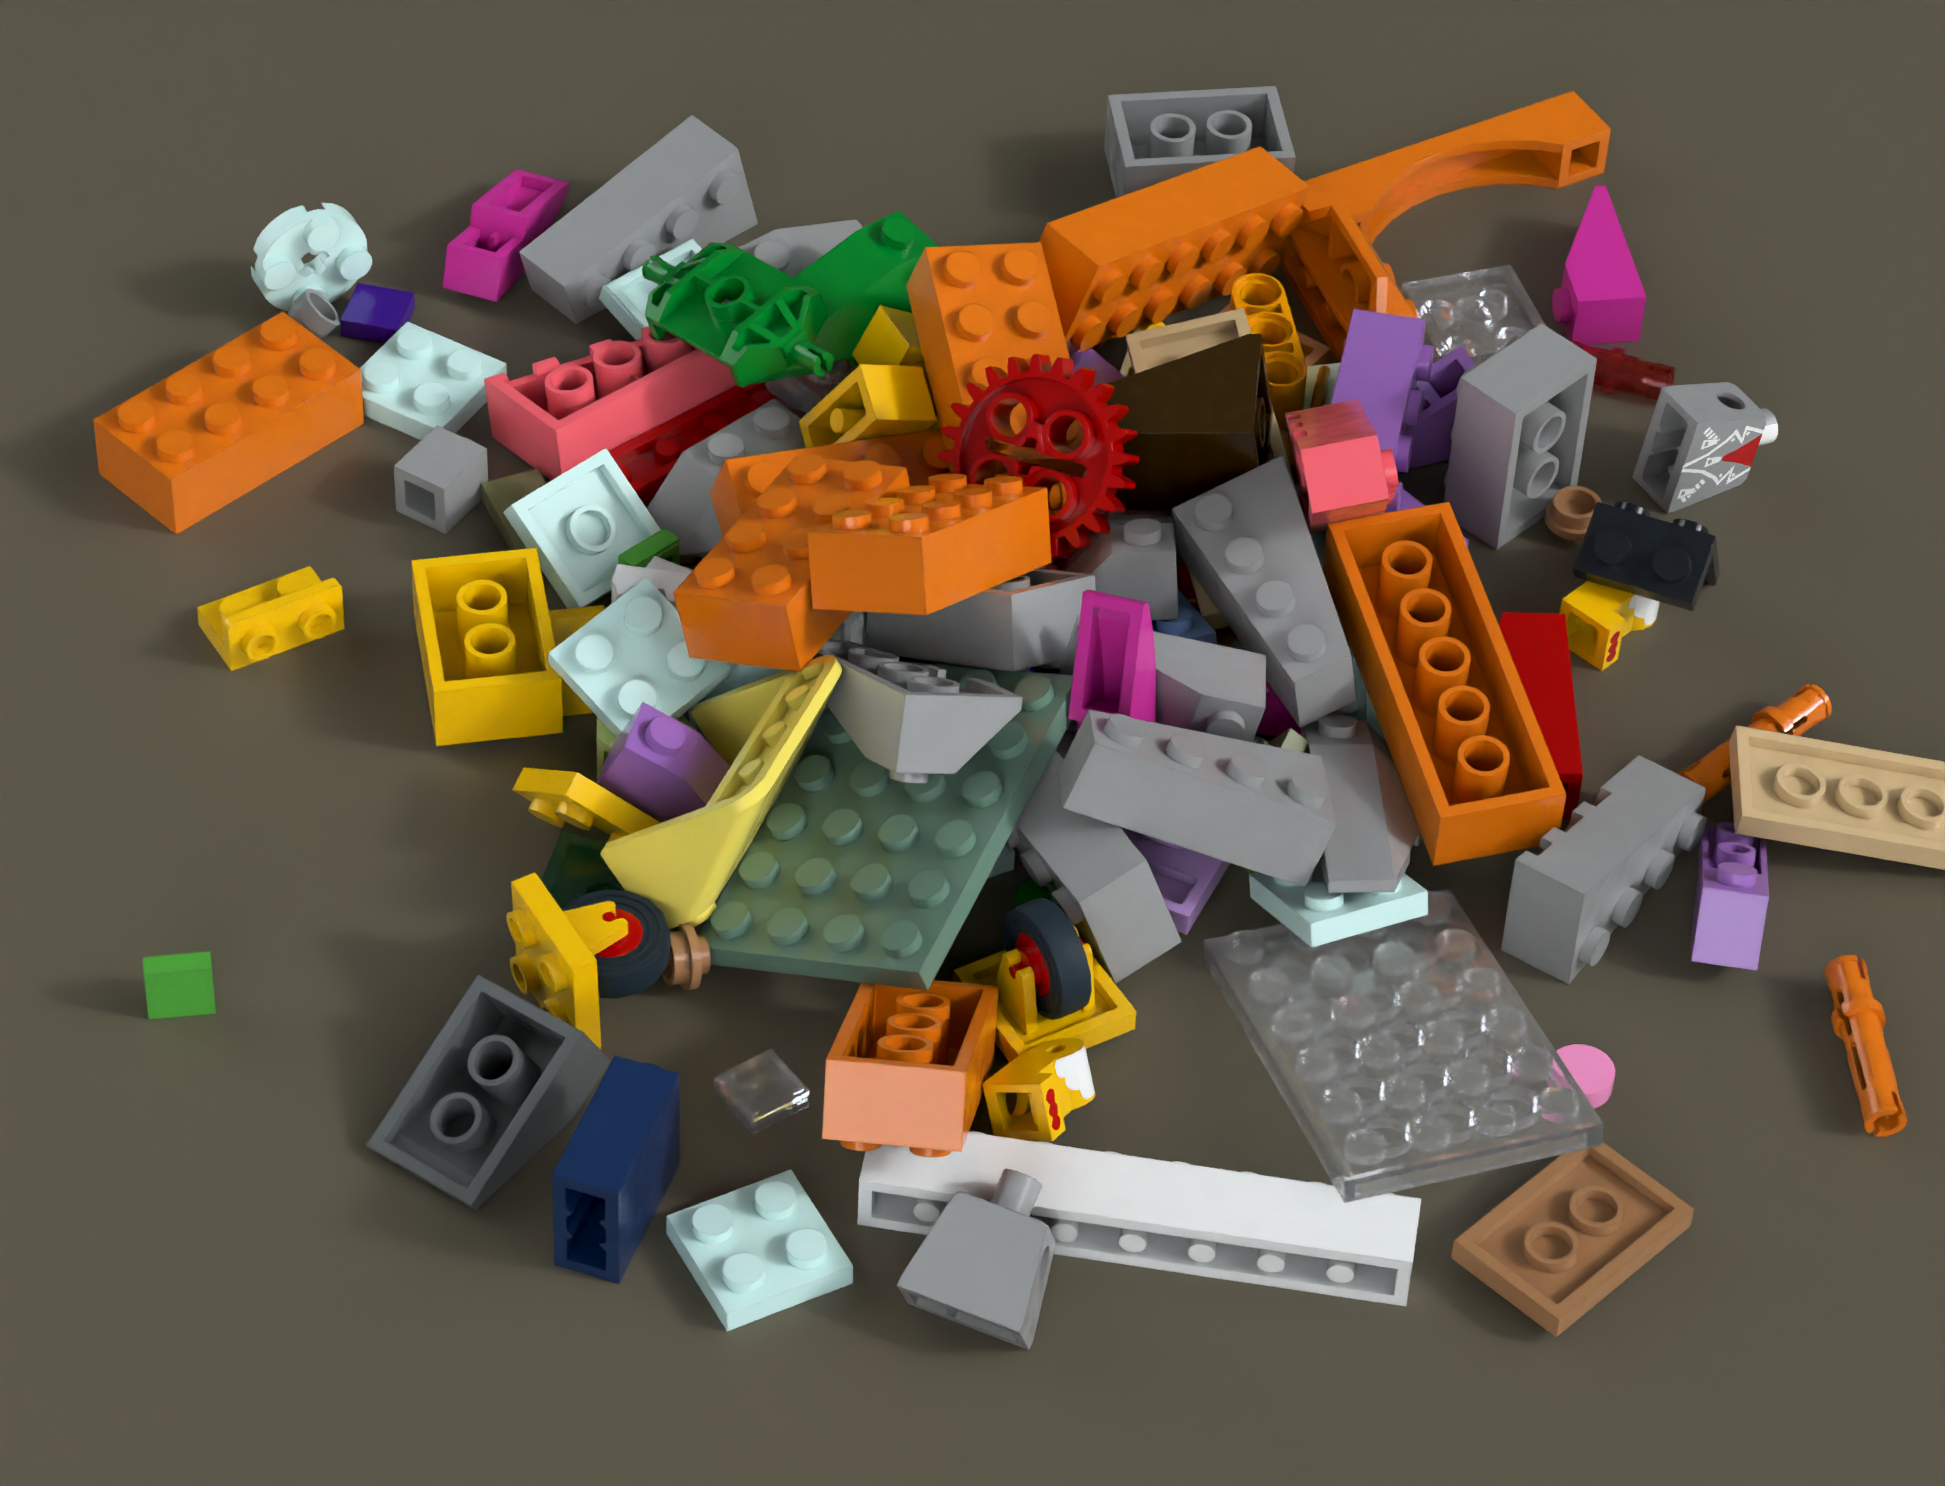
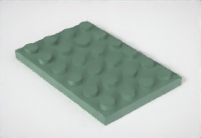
M899 661L920 666L933 665L946 669V679L958 682L962 688H965L966 679L977 678L1023 697L1021 711L955 774H929L927 783H907L889 778V769L867 759L829 707H827L796 767L717 901L716 910L707 919L699 935H704L708 942L711 965L928 990L1071 722V719H1068L1073 675L1026 671L1012 672L989 668Z

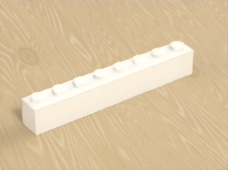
M969 1131L962 1152L951 1151L949 1155L943 1157H922L911 1153L909 1147L882 1145L879 1149L865 1152L859 1178L857 1225L928 1235L955 1193L958 1191L965 1192L990 1202L1003 1170L1012 1169L1024 1173L1042 1184L1041 1191L1029 1217L1040 1220L1049 1226L1055 1238L1054 1254L1405 1307L1407 1305L1421 1198L1400 1196L1390 1192H1373L1339 1187L1321 1182H1305L1271 1177L1247 1171L1237 1172L1190 1165L1180 1161L1170 1162L1122 1155L1112 1151L1102 1152L1054 1145L1044 1141L1034 1142L986 1135L976 1131Z

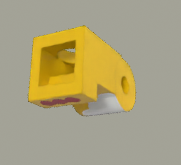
M1585 582L1562 598L1559 614H1565L1569 650L1600 671H1603L1618 660L1622 637L1631 631L1644 630L1652 626L1656 621L1660 602L1594 582Z
M1061 1038L1041 1043L1029 1051L1021 1053L982 1083L993 1135L1027 1141H1054L1066 1130L1064 1117L1072 1110L1091 1102L1096 1096L1083 1040L1077 1038ZM1006 1093L1017 1094L1016 1107L1012 1115H1010L1007 1109Z

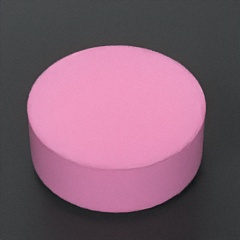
M1584 1044L1567 1045L1554 1052L1549 1060L1546 1088L1550 1096L1565 1107L1575 1110L1594 1109L1606 1103L1612 1094L1615 1066L1609 1056L1598 1048Z

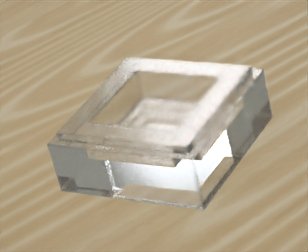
M772 1049L715 1076V1093L752 1135L809 1107V1090Z

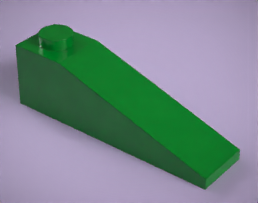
M900 210L855 231L794 277L822 295L829 316L819 332L814 345L832 353L834 362L849 360L852 367L859 366L852 353L879 305L912 313L906 285L925 247L939 246ZM793 364L788 369L752 384L814 373L799 364Z

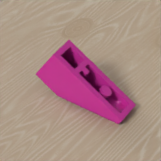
M1606 185L1594 186L1565 262L1561 288H1555L1553 291L1552 308L1556 323L1564 324L1569 341L1576 346L1636 342L1640 339L1646 294Z

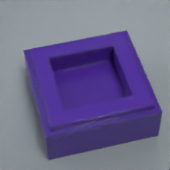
M357 283L340 319L341 336L386 343L406 322H409L415 309L414 293Z

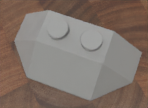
M773 399L682 452L647 507V510L661 530L667 528L680 539L679 565L693 563L695 557H705L722 538L710 491L725 460L806 448L798 422L807 414L806 412Z

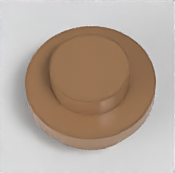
M1564 487L1558 490L1554 498L1548 502L1545 509V523L1559 537L1569 541H1581L1586 534L1597 502L1602 503L1601 499L1594 491L1586 487Z
M679 924V926L674 928L673 932H670L669 960L667 968L662 973V977L668 986L680 985L683 990H694L699 987L702 975H707L710 971L709 945L705 936L697 935L691 924Z

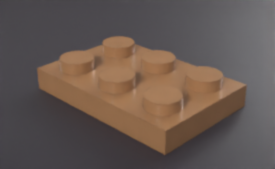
M1588 1132L1457 1237L1453 1243L1451 1258L1553 1336L1557 1337L1691 1226L1694 1208Z

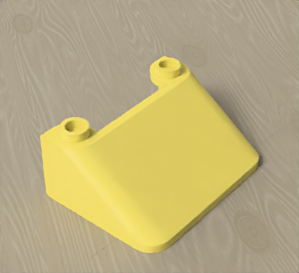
M824 655L811 660L801 672L784 670L697 703L691 712L692 718L712 747L730 766L709 802L703 808L605 844L600 855L624 890L649 899L662 911L669 929L685 923L695 927L706 921L716 910V899L752 843L796 767L840 678L843 669L834 655Z

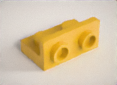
M311 566L197 607L200 628L231 671L345 629L342 586L335 578L321 581Z

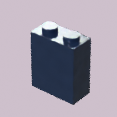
M614 1055L552 1173L554 1265L620 1284L680 1164V1073L662 1069L652 1063H641Z

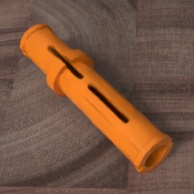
M1808 683L1776 707L1765 706L1753 715L1751 724L1747 727L1801 736L1813 726L1831 716V701L1823 689L1815 684L1809 686ZM1730 738L1691 766L1676 773L1706 788L1703 805L1710 798L1731 785Z
M1843 955L1830 961L1824 970L1834 1002L1831 1021L1835 1034L1844 1041L1854 1087L1861 1106L1860 1110L1864 1128L1868 1134L1873 1131V1135L1876 1137H1887L1900 1132L1906 1126L1908 1119L1900 1099L1895 1073L1884 1039L1883 1028L1885 1027L1886 1017L1882 1004L1873 997L1865 960L1861 958L1858 961L1856 955Z

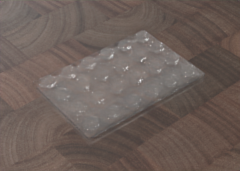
M1450 889L1427 891L1428 915L1316 947L1309 946L1284 924L1254 930H1240L1230 935L1203 940V961L1344 1203L1597 1147L1603 1144L1604 1123Z

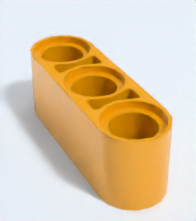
M1263 273L1245 274L1235 279L1231 286L1229 311L1244 308L1251 334H1261L1272 407L1279 430H1288L1285 413L1303 410L1307 378L1306 361L1285 290L1280 281L1273 276Z

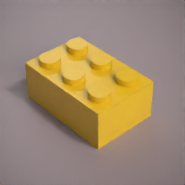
M537 548L411 560L414 618L436 746L563 733L562 678L548 664V653L556 645Z

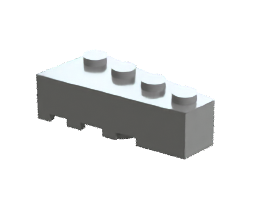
M1089 709L1057 773L1064 809L1305 887L1338 825L1321 756L1135 719L1123 714H1110Z

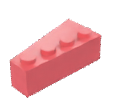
M649 326L641 329L642 339L633 342L607 339L589 345L590 355L559 365V361L554 356L532 363L533 374L509 381L507 375L501 373L484 379L492 438L533 468H538L540 473L551 481L606 448L610 451L735 387L736 383L728 366L669 332H665L666 335L660 340L654 338Z
M1355 399L1285 413L1305 520L1310 535L1326 532L1328 523L1385 513L1387 504L1393 503L1392 498H1395L1394 493L1397 492L1396 487L1399 486L1392 448L1380 450L1377 434L1360 401Z

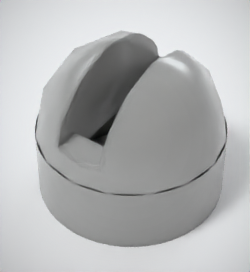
M306 289L293 302L288 311V316L319 339L327 336L340 324V317L332 304L313 289Z

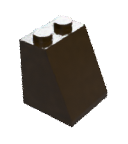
M1247 334L1108 383L1113 385L1115 390L1106 403L1107 406L1119 404L1126 405L1129 409L1127 414L1117 422L1118 427L1137 430V436L1123 444V452L1140 457V462L1124 466L1122 471L1123 476L1136 483L1135 489H1117L1115 497L1122 502L1126 510H1172V508L1269 462L1273 408L1261 334Z

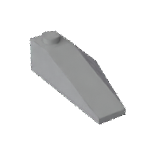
M1126 510L1124 513L1105 511L1103 516L1108 522L1111 531L1108 534H1103L1089 529L1088 535L1091 547L1088 549L1076 548L1060 571L1095 575V589L1097 592L1149 602L1151 621L1179 619L1176 546L1171 510Z
M829 639L813 657L815 659L824 655H834L842 666L843 670L826 705L867 759L889 769V778L907 783H927L929 774H955L1021 711L1023 697L993 683L977 678L966 679L965 688H962L958 682L946 679V669L933 665L920 666L899 662V655L848 640Z
M1328 714L1318 721H1314L1301 728V736L1309 741L1306 753L1322 757L1338 825L1319 860L1328 893L1395 892L1410 863V850L1412 846L1420 844L1422 835L1386 740L1366 721H1357L1356 718L1346 714Z

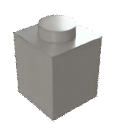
M437 425L394 465L396 511L447 534L482 500L481 483L488 481L487 448Z

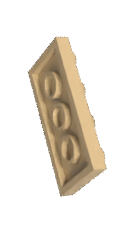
M1735 726L1729 741L1735 834L1945 870V762L1750 727Z

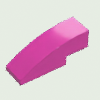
M515 169L474 202L471 209L470 226L447 244L443 288L497 302L513 286L525 270L519 251L554 223L568 194L569 182Z
M1093 590L1083 592L1068 719L1077 721L1076 734L1089 709L1110 714H1123L1131 718L1150 722L1156 721V660L1149 602Z

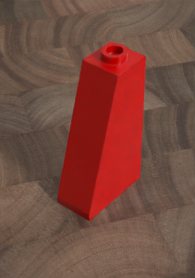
M1503 612L1499 627L1566 792L1562 819H1570L1572 811L1578 807L1583 770L1565 614Z

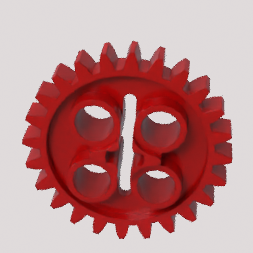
M1033 354L1029 366L1024 358L1010 357L1008 358L1007 365L1008 375L998 367L989 366L985 368L989 386L986 387L980 383L968 382L966 388L973 402L970 405L954 402L951 404L950 407L954 413L962 420L959 427L944 426L941 428V432L955 442L954 449L937 453V458L953 463L954 471L948 474L966 475L967 484L984 485V480L992 478L996 469L1001 464H1004L1008 469L1009 476H1017L1023 479L1024 487H1047L1051 557L1066 558L1068 557L1069 549L1068 541L1077 549H1088L1091 547L1088 528L1096 533L1108 534L1111 531L1108 522L1103 516L1105 511L1125 512V506L1115 497L1117 489H1135L1136 483L1123 476L1122 471L1124 466L1140 462V457L1123 452V444L1135 438L1137 430L1118 427L1117 422L1127 414L1129 409L1126 405L1119 404L1107 406L1106 403L1111 398L1115 388L1113 385L1105 383L1092 387L1096 374L1095 370L1080 367L1073 374L1074 361L1058 357L1052 365L1049 356ZM1021 403L1025 407L1027 414L1026 424L1018 434H1015L1010 425V415L1013 408ZM1075 420H1078L1082 425L1084 436L1080 447L1072 452L1068 447L1066 434L1069 426ZM992 438H996L1017 447L1036 449L1040 454L1084 465L1087 468V474L1085 477H1079L1074 473L1059 468L1042 467L1036 461L994 451L990 448L989 442ZM1061 481L1066 490V502L1063 508L1055 513L1049 502V494L1053 485Z

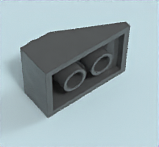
M478 974L366 1146L378 1155L476 1211L574 1119L611 1060L584 1032Z

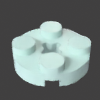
M321 203L325 209L307 212L303 205L291 208L276 217L261 232L253 248L258 257L255 262V269L251 266V276L264 297L273 306L289 311L293 302L306 289H313L319 292L332 303L345 294L359 278L368 273L372 266V257L367 251L366 236L353 216L343 207L333 203ZM308 252L312 255H317L306 264H303L301 260Z

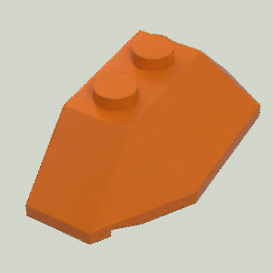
M1343 203L1304 213L1297 227L1286 236L1280 248L1279 255L1281 259L1279 265L1327 345L1331 347V351L1338 363L1342 359L1353 309L1418 318L1414 303L1410 299H1405L1396 285L1392 268L1388 263L1381 261Z

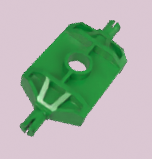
M711 242L687 263L681 261L675 267L662 260L659 256H651L652 263L648 260L645 261L642 267L643 277L659 285L648 294L645 317L654 338L660 340L666 335L665 332H669L728 366L736 385L741 388L788 369L793 364H799L819 377L826 375L824 369L828 372L832 369L834 364L832 353L814 345L819 332L829 316L821 293L735 245ZM726 299L732 301V302H729V303H723V304H721V303H722L723 301H725Z

